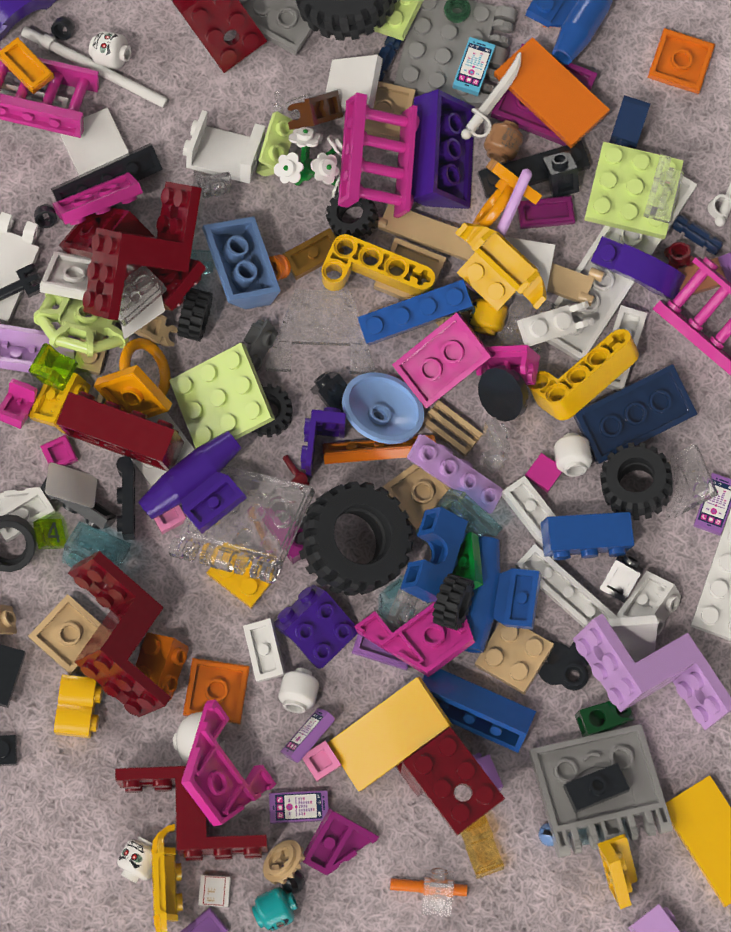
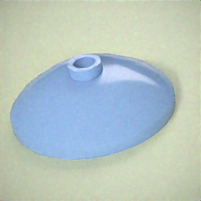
M378 372L361 374L352 379L344 390L342 407L344 413H346L347 420L359 433L373 441L384 444L406 442L419 432L423 424L424 408L422 403L405 382L394 376Z

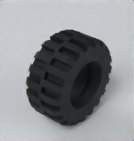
M296 0L302 19L308 22V26L314 32L320 30L321 36L330 38L331 35H334L336 40L342 41L345 40V37H351L352 40L360 39L359 35L366 33L367 36L374 33V27L378 26L380 28L387 22L386 16L392 15L395 10L394 4L397 2V0Z
M357 481L332 488L309 505L305 511L307 515L301 519L299 527L303 529V532L298 534V544H303V549L299 551L301 560L306 559L309 566L305 567L308 573H315L318 576L316 579L317 583L321 586L329 584V590L338 594L344 591L345 595L354 596L358 593L361 595L370 593L389 584L390 581L396 579L401 574L400 569L406 567L409 561V557L406 554L411 552L413 548V542L408 541V537L413 535L411 525L407 526L405 520L409 516L406 510L401 512L398 507L400 501L396 497L390 499L387 496L388 491L382 487L374 490L373 483L364 482L359 485ZM341 515H356L365 520L373 530L376 539V550L373 559L369 563H354L347 559L338 549L334 537V528L337 519Z

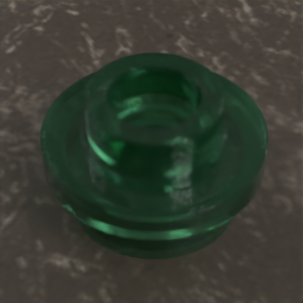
M467 0L446 1L444 15L449 21L461 23L470 16L471 6ZM455 8H459L462 10V12L454 13L452 10Z

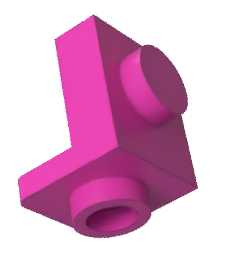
M12 379L9 383L8 394L0 404V421L21 429L28 419V414L36 400L37 388L28 383Z

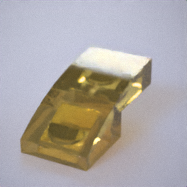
M484 815L460 834L476 879L504 869V864L493 839V833L486 815Z

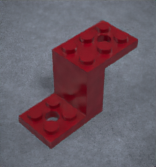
M171 0L223 73L267 42L239 0ZM236 30L234 39L230 41L224 40L226 32Z
M166 181L165 188L161 193V214L156 223L157 237L96 228V234L93 236L91 243L93 249L92 259L87 268L88 285L87 291L83 295V312L110 320L119 319L127 264L188 272L201 187Z
M112 208L110 211L100 215L93 213L86 216V220L76 224L59 246L67 253L92 259L93 249L91 243L93 236L96 234V228L148 236L154 235L130 211ZM190 259L188 272L127 264L123 291L133 301H137L159 285L164 308L173 311L183 303L184 296L190 288L200 282L202 274L207 268L199 260Z
M98 551L74 564L68 572L79 587L89 591L96 597V601L101 606L110 610L74 662L81 668L84 675L97 681L106 694L118 699L124 705L127 712L141 717L165 707L171 699L165 691L128 660L164 607L103 553Z
M451 727L396 766V769L417 797L424 793L456 836L505 800V797ZM460 785L467 786L471 791V798L464 802L457 800L454 795L455 788Z
M186 766L115 768V781L120 788L125 789L126 793L143 792V787H154L156 792L172 791V786H175L177 852L180 856H184L185 861H203V856L214 855L215 860H232L233 854H244L245 859H261L262 853H268L267 835L209 837L208 818L181 783Z

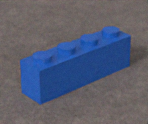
M463 279L357 318L366 344L373 345L449 318L456 312L463 313L474 309V304L467 284Z
M439 669L430 677L424 675L422 680L452 724L519 753L536 711L442 669Z

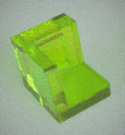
M44 343L28 372L41 383L63 391L78 362L73 358L60 354L50 344Z

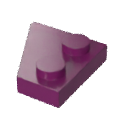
M329 808L303 853L305 859L302 862L327 876L339 868L342 862L349 861L356 856L357 851L370 842L372 844L376 842L379 836Z

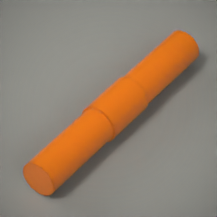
M391 878L390 890L467 897L466 884Z

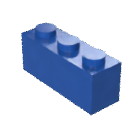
M630 512L550 516L540 523L544 557L553 556L554 560H566L571 558V555L580 554L581 558L584 559L595 558L599 556L598 553H609V557H619L626 555V552L634 546Z

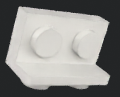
M646 571L616 616L623 618L656 615L658 622L657 635H659L664 628L666 619L671 612L678 608L681 595L675 584Z

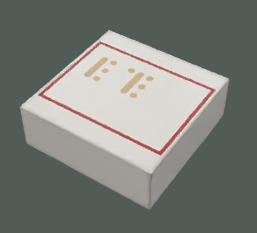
M201 875L198 905L228 908L231 877Z

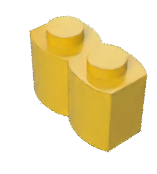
M62 674L54 723V733L56 735L91 739V733L97 732L99 715L94 714L96 703H101L103 688L98 686L97 681L89 677Z

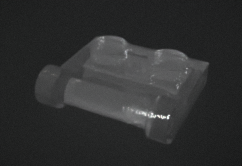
M510 298L507 305L508 314L505 326L501 332H498L494 346L524 345L517 321L536 315V313L540 314L556 308V305L545 300L536 309L529 300ZM541 343L530 346L540 355L542 350L540 347Z

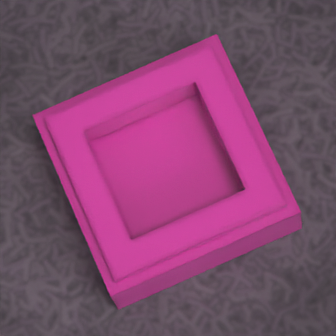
M63 435L40 446L48 464L52 462L66 467L78 461L67 435Z
M541 453L527 471L525 477L548 493L563 472L558 470L556 462Z

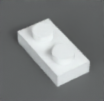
M269 618L244 625L243 628L256 682L260 683L284 676L286 672L273 619Z

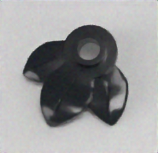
M550 641L554 643V648L547 658L548 663L544 664L538 672L539 676L550 685L562 684L571 691L582 689L588 681L586 667L589 663L584 656L579 654L575 642L568 648L562 643ZM570 672H577L580 676L579 679L575 682L571 681L568 678Z

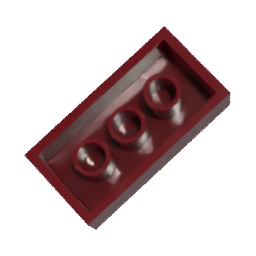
M79 391L78 395L72 392L68 393L56 422L70 437L127 456L164 471H168L175 466L184 441L179 436V431L173 429V424L158 419L157 423L147 419V415L136 410L127 413L121 410L120 405L106 400L104 404L95 401L93 395L83 391Z

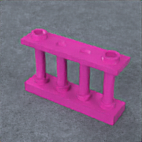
M39 58L54 74V79L49 82L41 103L26 99L29 90L22 82H20L15 96L0 93V120L81 138L84 131L83 112H79L87 90L98 93L99 71ZM1 61L0 90L7 73L11 72ZM60 84L76 87L68 109L53 106Z
M356 93L346 100L338 206L348 208L358 202L360 198L394 205L393 217L400 218L411 210L414 201L411 189L415 135L419 126L418 106H410L401 115L369 108L366 105L367 95ZM366 119L400 126L399 141L368 135L364 131ZM364 145L398 152L397 167L365 161L364 157H362ZM367 172L395 178V194L363 187L360 184L361 173Z
M695 257L692 262L699 267L698 271L673 300L668 302L659 300L653 310L731 376V356L723 350L725 347L724 342L731 335V318L715 337L711 336L709 338L702 332L704 328L702 325L728 294H731V283L716 271L718 266L708 257L704 259ZM710 276L720 285V288L694 319H686L680 314L682 311L681 307L705 278Z

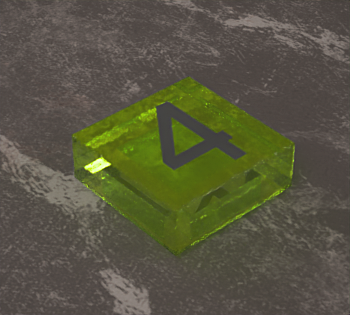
M37 519L33 522L38 549H61L67 546L62 519Z

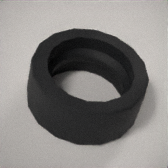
M7 514L0 516V529L6 527L15 528L23 534L26 541L25 550L19 557L5 559L0 556V571L14 572L21 570L30 563L35 554L37 537L34 528L27 520L17 515Z

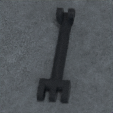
M34 264L27 265L16 271L20 280L0 289V301L23 290L26 291L29 298L41 293L40 284L32 286V284L41 280L39 273L27 276L36 271Z

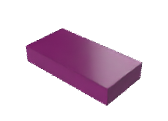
M572 196L540 199L536 205L529 200H523L517 208L520 229L575 224Z

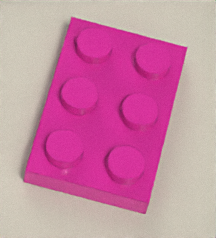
M128 172L52 204L56 214L65 225L68 223L76 225L85 221V217L90 214L96 213V215H100L110 211L112 205L120 202L127 204L135 201L137 195L142 194L143 191L140 183Z
M456 312L394 362L392 366L422 405L428 409L493 356L460 313Z

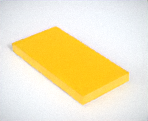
M416 677L327 742V744L360 792L453 725L422 678Z
M709 775L666 802V806L674 830L725 908L731 904V807Z

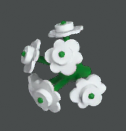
M308 127L294 129L293 133L289 135V141L297 143V146L301 147V161L299 162V156L294 152L289 153L287 156L281 155L278 159L279 163L274 167V173L285 184L290 181L300 186L304 180L309 181L313 177L317 181L322 180L327 185L332 184L334 189L331 198L335 199L336 193L339 192L340 174L339 168L336 166L337 158L334 154L337 153L342 158L343 141L340 138L333 139L329 135L327 140L333 148L327 153H319L317 159L313 160L309 158L310 147H316L318 144H321L323 134L316 133L314 129Z

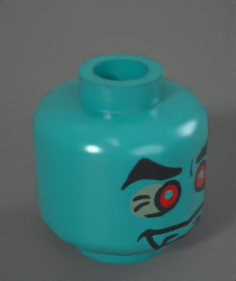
M276 887L258 895L255 899V905L252 906V911L259 927H265L269 931H275L291 924L295 919L294 910L298 909L292 892L286 894L281 887Z

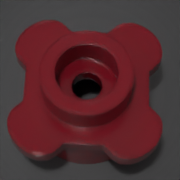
M676 242L664 250V256L668 257L669 260L668 265L675 269L685 265H694L692 261L695 258L691 256L690 245L684 242Z

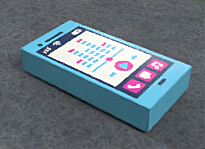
M469 37L453 82V89L479 96L495 50L494 44Z

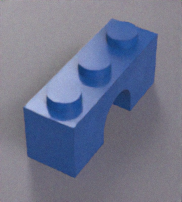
M443 507L425 510L417 537L426 541L430 546L431 559L430 562L424 559L408 563L401 590L426 603L437 601L436 596L440 592V585L443 584L444 578L452 573L457 565L459 549L466 537L467 520Z

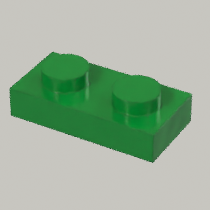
M469 532L460 546L457 556L458 562L452 574L473 580L474 589L483 585L479 536Z

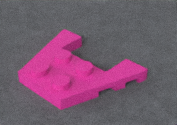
M435 602L394 632L387 627L375 611L354 626L358 634L428 677L475 643L467 618L462 623V627L457 631L433 622L434 616L432 614L435 610L433 608Z
M216 699L205 703L181 781L213 826L223 825L245 809V805L251 801H256L262 796L261 794L264 791L271 790L276 785L263 764L254 766L244 780L220 747L216 739L229 721V717Z

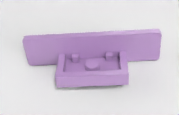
M0 324V368L41 375L47 355L74 359L76 351L60 346L57 348L51 346L49 338L44 331Z
M418 435L407 459L486 513H493L502 496L501 492L503 489L473 469L474 466L470 462L454 456L453 451L448 447L435 443L425 435Z

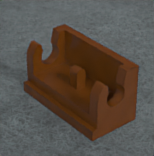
M338 90L306 98L304 102L294 103L288 107L289 111L297 109L300 112L299 119L288 122L289 130L315 126L343 117Z

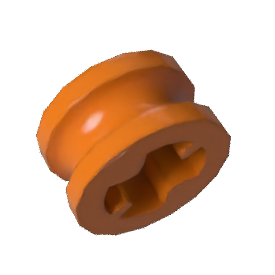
M282 254L270 256L269 259L276 279L287 278L291 271L290 262L287 257Z

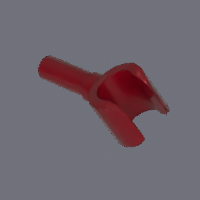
M285 455L282 459L295 476L290 481V484L301 494L309 486L308 478L305 473L299 471L289 455Z

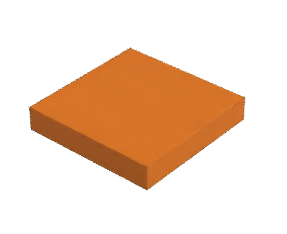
M664 28L647 78L699 94L715 44Z
M192 658L183 716L203 712L205 703L216 699L229 717L228 723L241 724L250 666Z

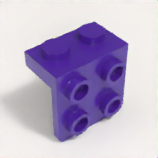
M326 407L324 411L312 409L311 418H305L304 442H308V446L302 445L300 462L301 469L306 470V476L312 478L316 436L345 438L346 413H342L338 408Z
M315 585L301 591L298 595V600L290 607L283 609L278 614V619L274 622L275 628L280 633L289 637L318 669L323 668L357 635L354 627L355 624L327 591Z

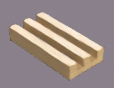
M439 400L430 409L427 416L424 417L422 424L464 457H466L483 435V433ZM440 410L447 417H449L451 420H453L455 423H457L459 426L465 429L468 433L474 436L473 439H471L469 436H467L465 433H463L461 430H459L457 427H455L452 423H450L437 412ZM434 418L468 445L466 447L462 446L430 420Z

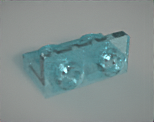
M79 521L64 545L62 562L72 568L74 564L100 551L120 568L130 551L131 543Z

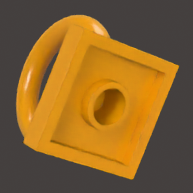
M493 158L486 165V168L500 178L495 184V187L498 189L490 196L472 223L488 228L505 209L518 181L516 175ZM529 185L523 195L535 205L542 197L541 194Z
M136 338L129 341L124 346L120 355V371L97 378L93 386L107 401L120 405L121 410L127 413L136 410L150 418L169 412L173 403L166 397L170 388L169 380L171 379L170 367L166 356L154 342L148 339ZM142 349L147 351L156 361L160 374L158 387L138 365L131 367V358L136 350Z

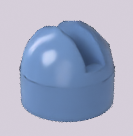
M548 822L541 826L538 837H540L539 840L542 844L551 847L554 846L553 837L543 834L544 830L551 831Z

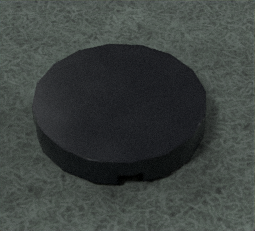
M499 365L488 369L481 375L478 383V395L482 406L489 415L496 420L507 422L520 417L526 411L527 406L525 405L529 395L525 381L514 369L509 370L505 368L507 366Z

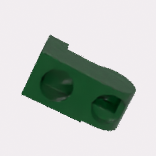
M611 701L581 709L574 715L582 737L599 734L635 720L631 707L620 712Z

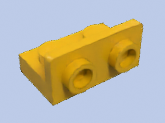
M51 367L28 417L33 421L56 427L60 432L66 434L56 422L68 393L72 392L77 395L79 391L88 393L91 385L77 373Z
M227 543L224 546L223 553L206 574L252 609L273 583L270 576L271 570L259 561L257 564L253 563L247 558L249 556L248 552L236 544L233 547Z
M625 834L597 843L609 889L620 909L631 906L629 893L633 892L631 884L638 881L628 839Z

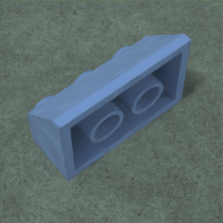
M255 217L203 225L202 229L228 303L245 310L271 305L281 290Z

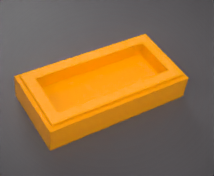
M18 37L0 50V61L32 94H35L54 79V74Z

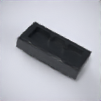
M618 763L565 783L563 786L575 813L625 794L630 790Z

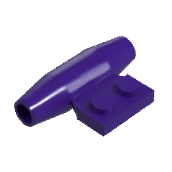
M226 431L197 447L164 473L138 501L139 505L153 520L182 504L184 514L199 532L203 534L246 499L245 494L228 474L220 473L242 449L231 433Z

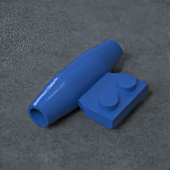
M533 0L525 16L548 28H561L552 51V56L561 64L568 65L590 43L608 14L613 0Z
M479 536L483 585L473 590L472 604L469 606L468 615H466L475 643L464 650L465 652H484L494 619L505 627L534 630L541 572L511 568L501 573L500 540L493 537Z

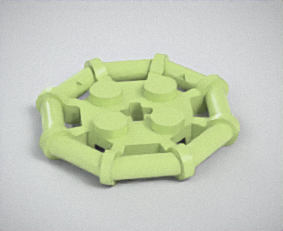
M45 293L43 303L33 315L34 322L40 325L49 338V344L54 348L60 346L85 353L87 357H93L95 353L116 347L124 348L129 342V337L123 338L122 327L119 329L114 326L116 322H120V317L118 320H110L83 312V300ZM123 294L120 312L130 306ZM54 305H59L58 309H52ZM51 322H58L60 328L56 330ZM70 335V336H74V337H77V338L85 339L86 342L81 341V340H77V339H73V338H70V337H68V336Z

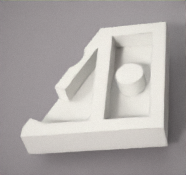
M40 487L26 488L23 491L7 490L4 493H0V516L7 514L17 515L27 520L34 527L56 513ZM6 527L0 529V533L7 543L22 534L15 528Z

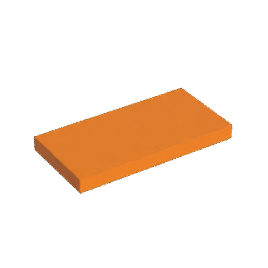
M532 37L494 72V77L500 81L510 68L517 54L521 52L520 69L508 90L566 145L572 148L609 114L610 109Z

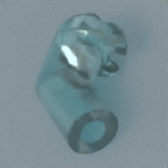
M400 578L379 593L378 611L380 616L385 619H393L397 615L396 598L405 592L400 589L402 585Z

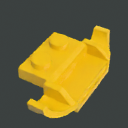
M464 222L455 232L475 251L458 270L457 274L494 309L499 311L516 292L523 294L536 309L547 299L545 285L538 268L498 231L486 226Z
M175 824L168 825L158 832L152 843L153 918L156 932H168L167 922H178L177 911H183L182 893H177L176 881H182L181 863H176V848L164 847V838L169 833L175 832Z

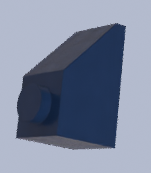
M624 95L609 143L636 149L651 103Z

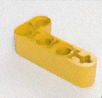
M347 234L340 235L333 241L321 270L322 283L330 291L341 290L346 285L351 271L413 296L432 291L435 286V274L428 266ZM346 246L351 248L352 252L348 255H342L338 250ZM367 257H374L378 262L375 265H367L364 263V260ZM394 267H399L404 272L399 276H394L389 271ZM331 271H338L341 273V277L330 279L327 274ZM409 273H412V276L410 275V281H408ZM422 278L427 280L423 285L418 284Z
M615 330L559 379L549 372L538 371L536 384L528 385L540 408L555 419L567 420L579 412L634 364L639 357V351L628 330Z

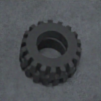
M634 442L628 443V448L626 449L622 445L617 447V454L611 452L607 456L608 462H603L602 472H600L605 502L608 506L611 505L614 513L619 511L630 512L633 520H640L639 516L645 515L646 519L652 518L651 513L654 511L656 514H659L662 511V505L667 506L669 496H672L673 478L670 463L666 462V456L663 453L658 454L656 447L651 446L650 449H647L646 443L640 442L639 447H634ZM632 471H644L654 479L648 489L636 493L625 490L620 485V481L627 473Z

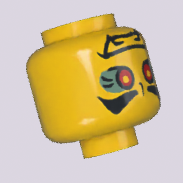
M484 298L475 299L473 302L474 309H471L469 324L474 327V332L495 336L496 332H501L504 329L508 307L504 305L497 311Z

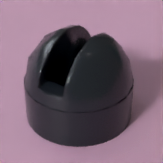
M64 16L57 18L51 26L53 35L60 40H68L75 29L73 20Z
M49 204L37 206L34 211L35 223L40 228H50L57 222L55 209ZM47 213L49 217L44 219L43 214Z
M298 870L294 873L297 888L292 889L289 877L286 883L282 884L283 889L288 893H298L305 885L304 876Z

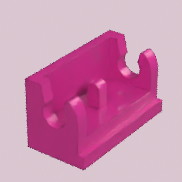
M528 345L486 347L493 357L476 370L477 376H481L492 367L503 365L507 366L505 368L509 370L514 369L518 372L526 385L536 384L540 355Z

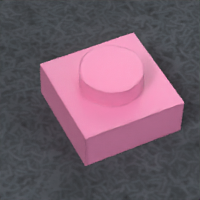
M178 505L158 516L154 521L163 535L187 522V518Z
M326 741L308 751L302 758L317 782L341 767L340 762Z

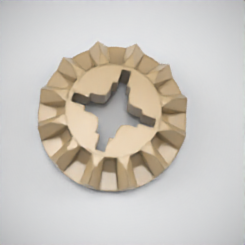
M285 840L277 844L268 853L264 861V877L274 885L277 883L285 884L288 877L294 878L296 870L302 869L300 863L305 859L302 854L304 848L294 840Z

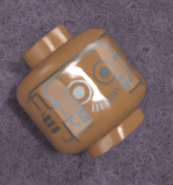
M505 120L503 123H495L491 126V131L483 145L490 159L493 158L499 163H506L516 158L524 140L517 124Z

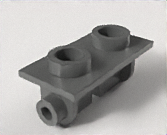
M267 319L265 322L257 320L256 323H252L250 330L244 338V342L250 344V347L246 348L256 372L261 368L269 348L275 344L278 334L277 330Z

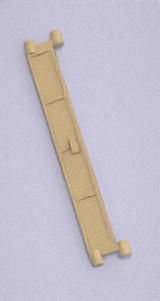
M388 204L383 217H379V220L375 221L377 228L466 262L475 253L472 247L455 233L459 228L413 211H409L400 218L393 217L394 205ZM552 263L547 292L577 303L588 301L591 307L595 296L590 295L589 292L594 280L602 282L605 272L591 267L587 276Z

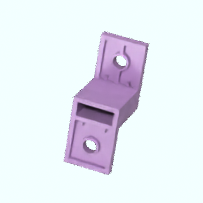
M603 614L595 617L573 638L577 651L585 657L592 668L594 677L602 683L608 693L609 700L617 706L620 712L671 682L676 686L679 696L686 701L692 710L694 719L701 724L704 730L710 728L731 712V697L689 633L636 663Z

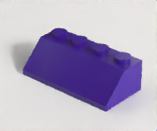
M439 89L414 97V105L418 106L419 126L415 135L411 189L414 202L426 207L470 209L474 137L471 136L470 139L465 140L462 138L461 132L467 129L466 125L475 115L471 111L475 107Z

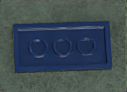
M671 364L581 409L573 417L582 435L590 442L591 453L596 464H600L608 460L607 456L611 452L617 454V447L622 445L626 449L628 448V443L632 442L636 446L640 442L642 443L697 415V412L674 365Z

